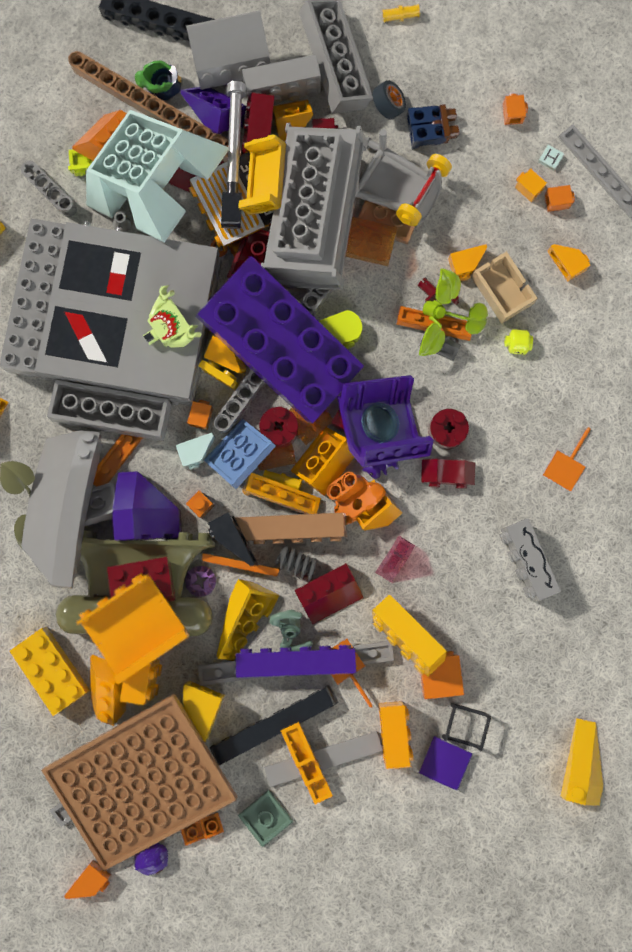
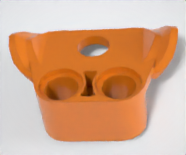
M353 472L343 474L327 488V496L336 502L334 513H345L346 525L355 522L356 518L366 510L367 512L371 511L386 493L385 488L379 483L368 482L363 476ZM360 499L362 501V507L359 510H356L354 508V503L356 500Z

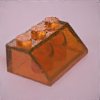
M352 216L345 257L389 266L398 227Z

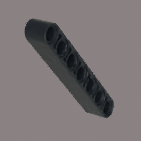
M327 685L324 689L311 693L305 699L292 703L291 706L273 713L274 715L268 718L265 717L256 722L255 725L242 729L236 735H231L221 740L220 743L210 746L209 749L218 765H222L281 734V730L298 722L302 723L339 702L331 686Z

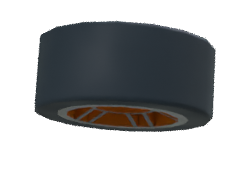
M386 80L373 90L374 104L383 117L394 119L406 110L404 94L393 81Z

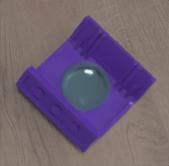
M411 375L343 384L342 394L337 396L348 448L362 467L430 456L434 440L431 436L420 437L418 435L410 404L414 378Z

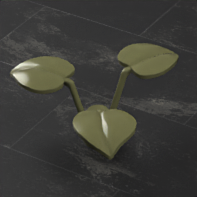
M16 461L1 463L0 483L2 488L7 493L14 495L20 494L26 489L30 497L31 490L28 485L32 484L35 480L32 469ZM26 514L18 517L14 524L15 538L20 547L22 545Z

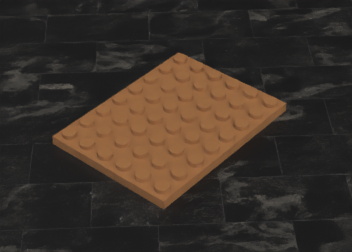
M175 693L50 763L41 770L103 871L227 806L238 798Z

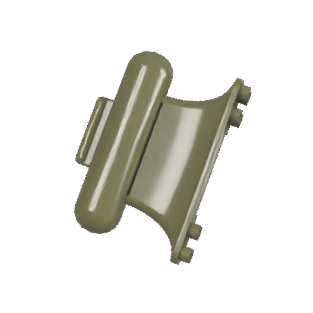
M84 531L80 560L83 563L87 576L88 595H71L64 598L59 603L55 614L57 624L66 633L89 635L82 624H77L76 622L81 619L79 615L89 608L91 611L98 608L97 603L105 597H108L109 600L111 599L107 567L168 557L171 563L176 599L168 603L190 634L189 636L195 637L204 634L211 625L212 610L209 604L202 598L182 597V590L187 570L193 559L202 551L214 548L216 542L212 541L209 533H198V540H193V534L179 532L178 540L115 541L97 539V532Z

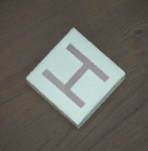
M548 145L538 163L554 171L564 153Z

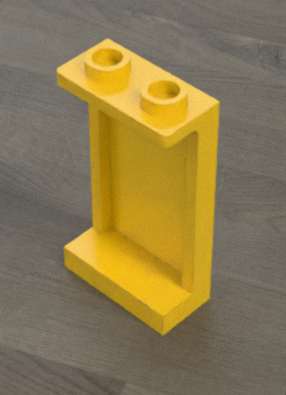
M268 135L265 138L254 139L244 144V148L250 151L247 199L240 200L238 208L250 216L281 208L286 143L276 135Z

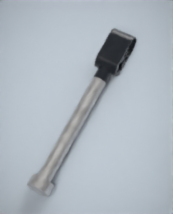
M231 81L227 84V96L230 97L227 192H222L221 228L241 229L242 210L238 206L239 201L242 200V193H238L241 106L242 98L246 96V85L240 81Z

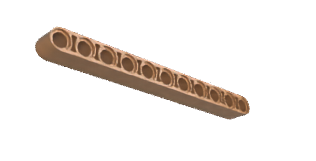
M74 51L69 55L68 61L74 73L144 115L184 130L185 126H191L185 131L198 136L206 135V139L228 147L229 140L213 133L210 128L79 51ZM124 89H128L127 92L122 93ZM143 98L141 102H137L138 99ZM156 107L159 108L157 111H152ZM169 117H175L173 120H167ZM228 152L222 159L225 163L228 162Z

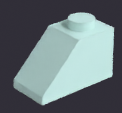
M212 432L176 445L182 466L185 469H197L200 467L199 464L204 462L215 439Z

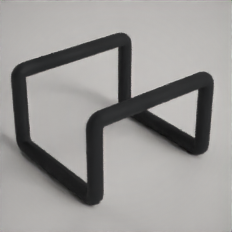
M451 703L452 712L446 734H443L442 738L444 741L451 740L482 751L491 716L486 712ZM456 708L487 718L480 746L449 736Z

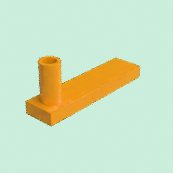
M251 473L247 477L246 484L242 488L246 496L254 495L303 514H317L321 500L319 497L255 473Z

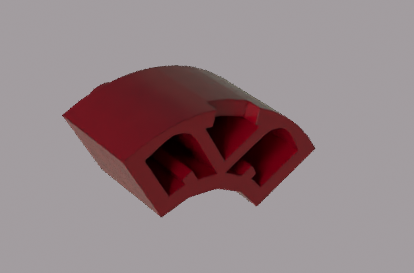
M422 459L421 483H429V487L438 488L442 484L456 485L457 489H467V485H475L476 462Z

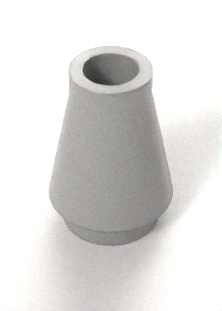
M117 212L114 215L113 227L115 230L116 227L123 228L122 232H126L131 227V220L123 212Z

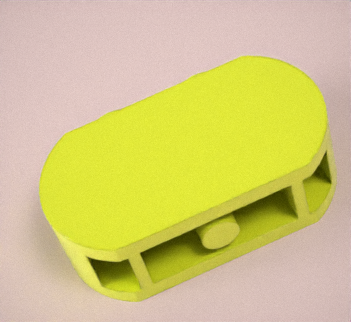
M346 310L319 320L346 349L354 347L361 337L362 322L359 316L352 311Z

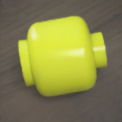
M511 330L509 336H505L504 346L508 347V351L511 354L525 355L529 350H532L533 336L527 330Z

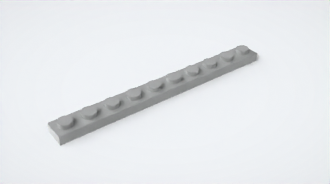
M389 641L352 645L364 664L394 661L393 648ZM236 661L198 665L200 686L263 678H236Z

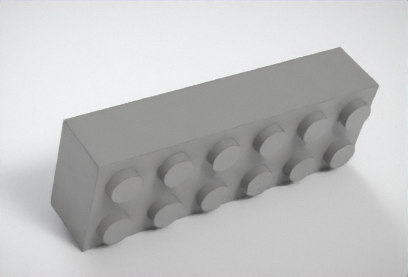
M306 0L299 15L312 54L317 57L321 81L332 113L365 110L373 96L341 0Z
M55 380L47 417L56 423L164 441L172 404L168 399Z

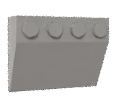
M260 10L186 26L200 89L225 85L231 81H243L242 69L271 64Z

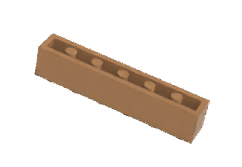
M345 513L235 517L246 540L253 541V544H265V540H272V544H282L284 540L290 539L292 543H303V539H311V542H322V538H330V541H342V537H347Z

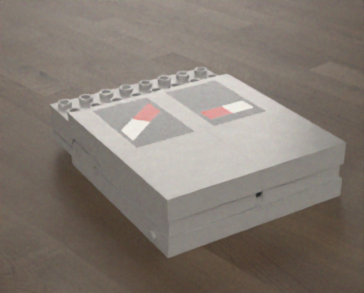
M31 218L0 358V368L8 373L41 378L47 381H66L168 399L175 406H178V404L192 406L193 401L196 399L201 368L198 365L204 358L209 329L195 315L216 294L222 265L218 248L169 239L162 242L151 236L122 232L123 228L116 227V230L93 227L87 221L84 222V225L70 222L62 224ZM169 285L167 293L174 290V296L168 297V300L171 299L189 326L198 325L195 333H202L201 337H194L185 347H165L160 339L149 345L143 336L153 329L147 320L155 301L160 295L159 290L162 286Z

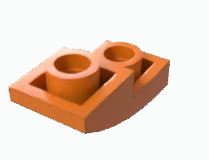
M218 812L212 813L180 830L185 846L224 832Z

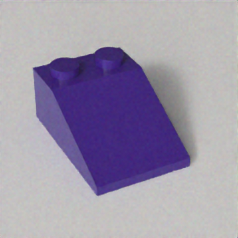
M200 87L181 89V95L204 126L210 128L216 134L229 131L230 97L213 88L200 89ZM244 104L241 106V128L244 125L247 107Z

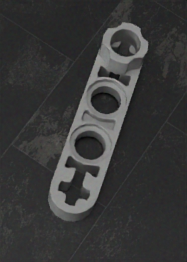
M26 161L21 165V172L25 178L63 216L72 217L75 215L77 207L71 197L36 163ZM28 167L32 168L37 174L35 177L27 171ZM41 179L48 181L45 187L38 186V182ZM53 192H60V197L57 200L51 199ZM65 202L69 207L64 208L62 204Z

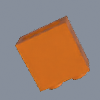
M454 651L446 652L445 661L429 677L425 674L421 675L424 699L464 695L460 657L458 654H454Z

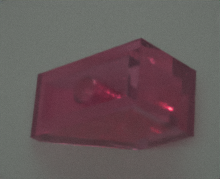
M398 536L375 573L392 583L408 560L415 545Z

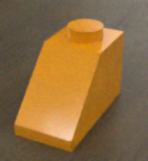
M487 244L450 253L448 261L451 271L457 274L460 281L471 278L487 249Z
M553 244L547 251L567 282L590 267L589 258L580 249Z

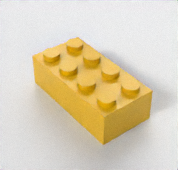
M390 594L372 610L373 626L379 632L383 631L387 635L386 638L391 645H397L401 649L400 653L406 660L411 659L414 662L415 669L421 675L425 674L429 677L445 661L447 651Z
M48 627L39 629L9 650L52 716L59 714L91 691Z

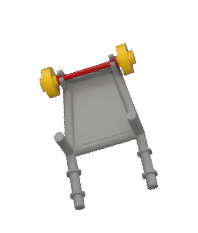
M382 129L379 131V143L371 140V137L366 138L368 142L367 147L377 152L361 178H358L355 197L396 210L397 217L404 224L420 226L427 218L441 192L442 177L448 176L452 165L444 156L432 154L427 161L429 171L423 170L387 148V131Z

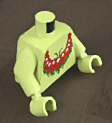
M169 285L162 286L159 290L160 295L155 301L147 320L153 329L143 336L149 345L160 339L165 347H185L194 337H201L202 333H195L198 325L189 326L171 299L168 300V297L174 296V290L167 293Z

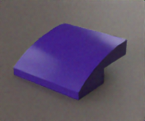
M434 736L419 773L447 787L458 790L473 753Z

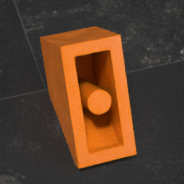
M92 860L64 895V898L95 896L99 890L103 893L110 884L108 879L111 874L106 870L103 871L101 866L95 860Z

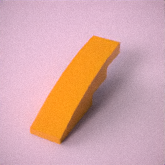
M298 722L281 730L294 763L301 774L305 786L308 788L314 804L332 797L333 794L300 723Z

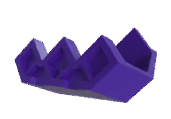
M138 471L118 473L112 510L114 540L178 539L179 532H182L181 510Z

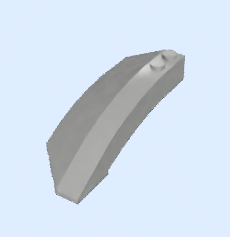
M80 430L46 438L28 502L21 547L52 587L73 588L81 557V546L91 491L102 451L100 432Z

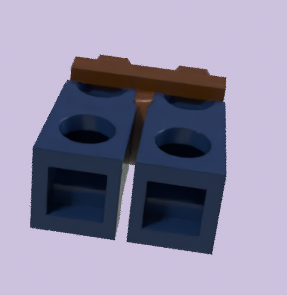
M446 104L408 108L407 122L412 149L427 145L445 144L449 142V139L458 138L460 133L459 126H449V122L456 121V109L446 108Z

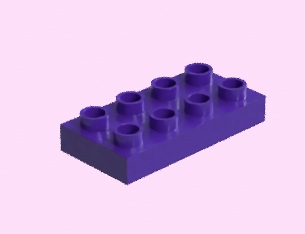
M252 256L241 265L195 315L198 320L308 423H314L340 394L343 384L349 383L364 367Z

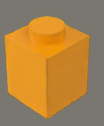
M530 168L526 173L522 172L518 176L515 188L532 202L544 190L547 182Z

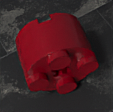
M281 406L271 408L263 414L259 422L260 433L268 438L276 448L288 447L297 438L299 429L297 418L287 408ZM277 424H278V425H283V426H282L283 430H282V431L276 430V427H275V426H276Z
M455 409L439 411L434 415L428 427V434L433 438V443L439 448L447 450L459 446L466 439L469 432V424L465 415ZM447 425L453 429L450 433L444 430Z

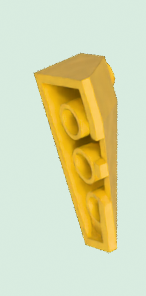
M237 580L228 603L216 655L218 659L234 661L236 653H240V649H243L248 643L246 636L253 630L256 632L260 628L257 622L263 615L268 618L279 597L277 593L251 581Z
M576 718L560 796L566 801L582 805L600 806L603 778L596 723Z

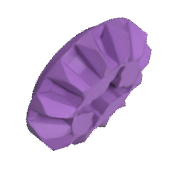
M205 566L193 567L185 578L186 588L194 596H207L215 588V574ZM198 576H200L201 578L208 577V579H206V581L203 582L204 589L200 586V584L193 585L197 581Z

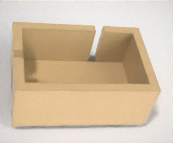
M507 251L494 258L491 263L488 262L476 269L471 277L501 324L532 306L538 299L529 284L521 292L520 289L526 280Z

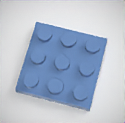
M241 419L204 461L231 486L237 489L275 448V445L244 419Z

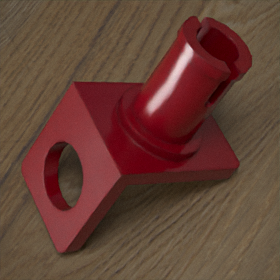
M426 277L423 278L424 282L420 281L418 288L428 295L425 302L436 301V287ZM458 296L451 299L456 306L459 304Z

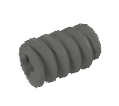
M286 545L281 549L274 566L280 563L281 570L287 566L288 573L294 569L295 576L301 572V579L308 575V582H310L317 566V559L314 558L310 562L309 555L303 559L302 552H299L296 556L295 549L293 548L288 552V546Z

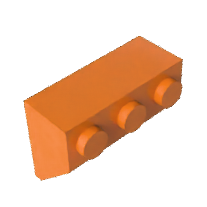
M118 110L103 115L72 146V149L94 161L127 113Z

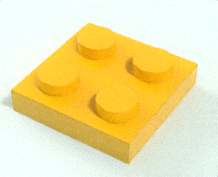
M201 360L198 366L204 372L234 391L239 386L236 382L237 378L227 370L221 372V368L211 360H208V362Z

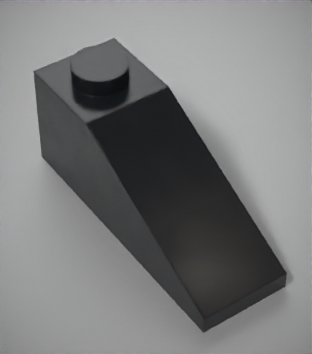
M227 512L208 522L210 527L208 531L213 539H216V541L251 567L259 565L233 513Z

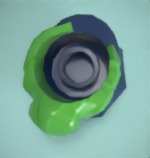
M164 61L150 62L144 65L142 71H137L135 74L136 84L140 88H146L149 93L161 100L168 101L180 92L182 81L177 69Z

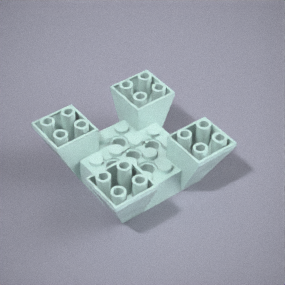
M129 110L86 170V205L113 219L115 213L118 212L128 198L136 229L165 242L186 210L163 190L178 167L208 180L229 148Z

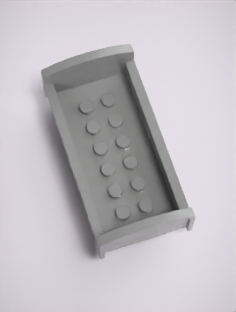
M286 123L285 131L287 137L282 203L280 209L273 210L265 261L261 263V266L284 286L325 290L343 289L344 279L342 278L362 154L363 151L367 150L368 142L361 126H357L356 130L292 127L290 123Z

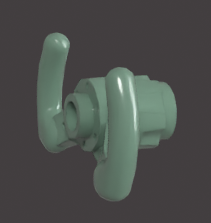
M287 610L270 616V624L279 627L283 636L280 648L292 647V651H300L299 647L313 646V642L310 640L299 645H291L293 638L300 634L301 612Z

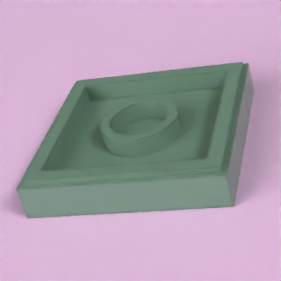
M267 790L238 814V817L262 847L293 822L292 818L270 790Z

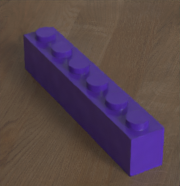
M339 645V649L331 650V646H319V650H311V647H299L300 651H292V647L280 648V652H272V648H260V653H252V649H240V653H236V678L356 673L355 649H351V645Z

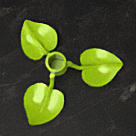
M440 269V278L436 288L437 301H427L423 306V314L429 316V320L434 323L429 325L424 334L419 356L436 354L443 347L445 332L441 330L442 325L436 319L444 317L445 314L468 320L465 329L470 334L480 333L486 325L488 311L483 303H475L469 310V317L445 310L442 304L451 303V299L459 295L461 281L453 271Z

